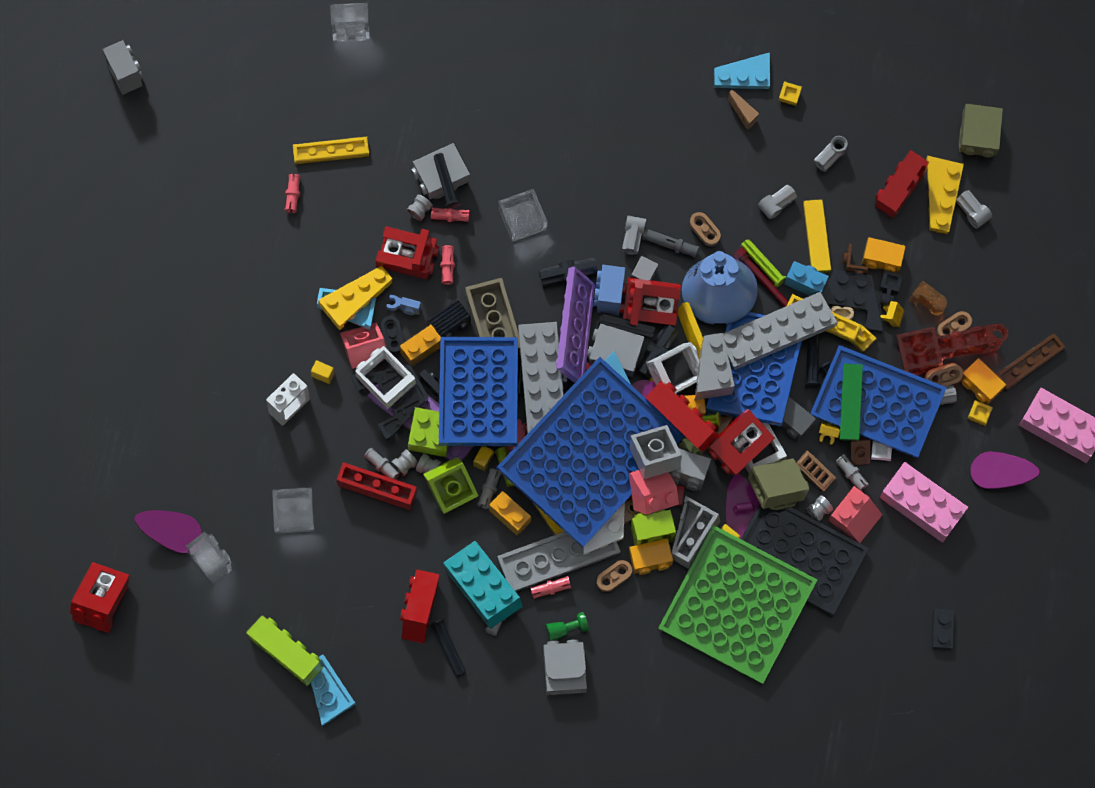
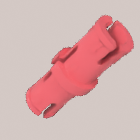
M293 174L289 175L288 189L285 192L287 196L285 212L291 213V210L292 213L297 212L301 176L295 174V178Z
M432 207L431 219L448 220V222H469V210Z
M451 245L442 246V262H440V267L442 268L441 283L444 285L453 284L455 262L453 259L454 247Z
M568 576L554 581L547 580V583L531 586L530 588L533 599H536L537 597L548 594L552 596L555 595V592L571 589Z

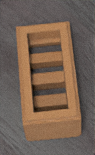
M731 90L728 101L749 130L757 122L759 113L736 92Z
M806 451L796 463L801 469V474L822 492L836 479L809 451ZM808 460L810 463L804 467L803 464ZM814 465L816 468L810 473L809 470ZM820 470L822 473L816 479L814 476ZM826 475L828 477L827 480L821 484L820 481Z

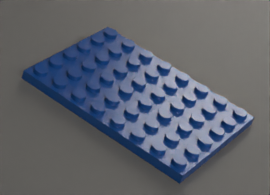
M599 357L496 469L583 548L632 494L629 473L637 471L639 468L630 451L631 435L668 425L676 444L683 439L684 435L631 384Z

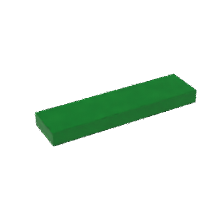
M843 364L840 440L859 441L863 364Z

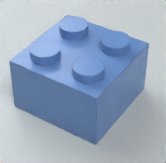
M602 265V271H598L597 289H595L593 306H597L596 313H601L602 311L603 314L619 316L625 267Z

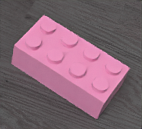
M1040 388L1019 426L1087 463L1095 451V417Z
M906 462L903 463L879 497L942 543L968 508V506Z

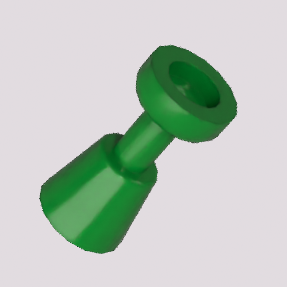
M584 612L577 614V620L566 624L564 622L546 624L550 641H556L567 635V631L580 628L582 632L589 631Z

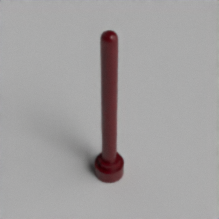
M743 247L739 248L732 257L744 263L780 304L786 307L789 301L750 261L747 255L748 252Z

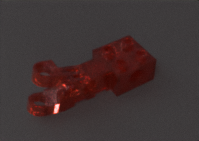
M991 324L973 327L960 332L955 331L942 336H936L934 327L897 335V341L904 371L918 375L943 366L942 360L972 354H981L982 356L994 354L1007 339L1008 330L1002 324ZM999 330L1003 337L999 339V337L993 335V331Z

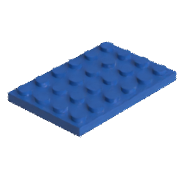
M749 312L742 319L727 324L726 332L765 315ZM802 341L736 370L730 364L735 385L732 395L709 398L706 412H719L721 415L737 418L744 410L749 409L760 422L782 426Z
M441 337L439 446H517L518 337Z
M839 345L810 414L819 420L840 428L843 364H863L859 436L918 459L947 387Z

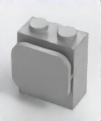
M454 143L413 161L412 174L415 179H419L421 183L419 185L423 195L427 194L429 200L445 196L434 162L435 154L443 153L454 191L459 186L470 182V174Z
M600 324L599 329H595L592 340L595 341L593 347L589 346L587 352L589 364L592 365L599 357L605 360L615 351L626 375L633 377L644 336Z
M568 640L567 643L559 644V641L547 642V645L543 646L546 694L586 693V667L583 642L578 640Z

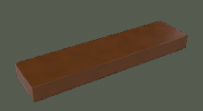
M1055 333L1050 335L996 374L1006 384L1004 390H1009L1065 350L1066 347Z

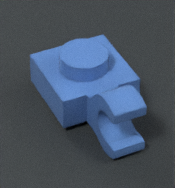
M395 295L389 296V300L395 301V304H387L388 310L395 311L401 308L405 314L419 315L421 302L404 297L401 299Z

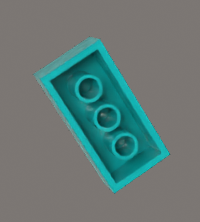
M476 541L443 562L446 573L490 629L523 607L518 594Z

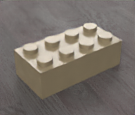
M502 278L465 287V296L477 337H518V356L521 355L519 333Z

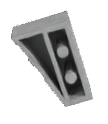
M723 333L706 335L703 337L694 400L732 395L735 385Z
M685 496L672 556L675 562L690 569L712 526L715 525L717 527L719 525L720 517L718 513Z

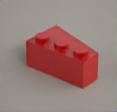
M910 150L905 159L900 161L896 167L895 174L893 176L890 175L887 179L884 190L880 189L875 196V199H877L875 207L894 218L923 178L929 161Z
M416 570L415 577L411 576L409 582L411 592L406 593L404 604H407V607L402 609L400 620L403 621L401 639L425 643L426 629L429 626V618L434 605L440 574Z

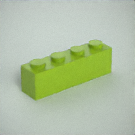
M261 616L246 632L250 640L308 686L323 669L320 664L321 659L313 652L311 654L306 652L307 648L300 641L295 643L291 639L292 635L285 629L282 631L278 629V624L270 617L266 619L264 616Z

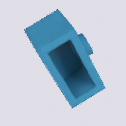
M794 261L784 285L812 296L819 292L822 294L829 276L818 272L812 266H805Z

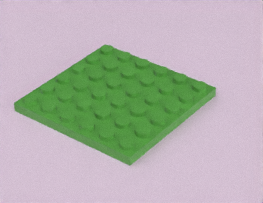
M713 525L658 629L763 684L817 579Z

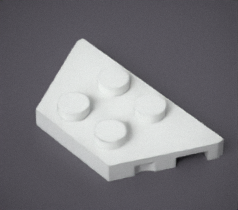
M625 502L584 546L583 555H587L596 549L604 548L610 543L623 540Z

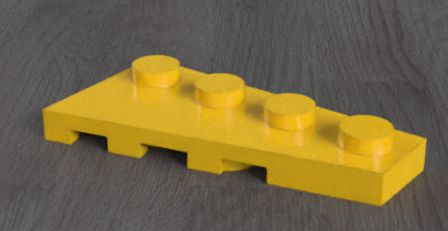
M927 156L926 160L929 161L927 167L929 230L948 234L964 164Z
M380 266L319 299L318 305L335 326L341 330L348 320L351 321L360 309H364L371 299L376 298L392 283V277Z

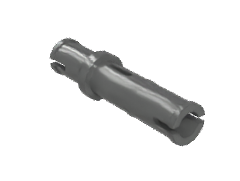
M648 228L645 229L642 240L675 250V253H683L693 258H696L699 246L683 242V239L678 240Z

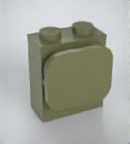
M965 104L959 135V152L967 155H982L984 157L996 156L1000 146L1003 108Z
M794 458L753 466L748 476V480L763 509L779 510L793 507L798 501H803L809 491V485L804 480L801 469L796 464Z

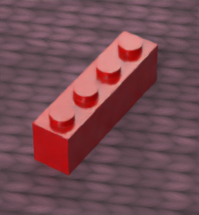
M660 381L645 398L699 450L704 452L719 436L715 431L717 427L709 420L706 422L702 418L703 413L696 407L692 409L688 405L690 401L684 395L679 396L674 385L670 382L666 384Z
M344 462L337 477V486L410 511L417 495L416 486Z

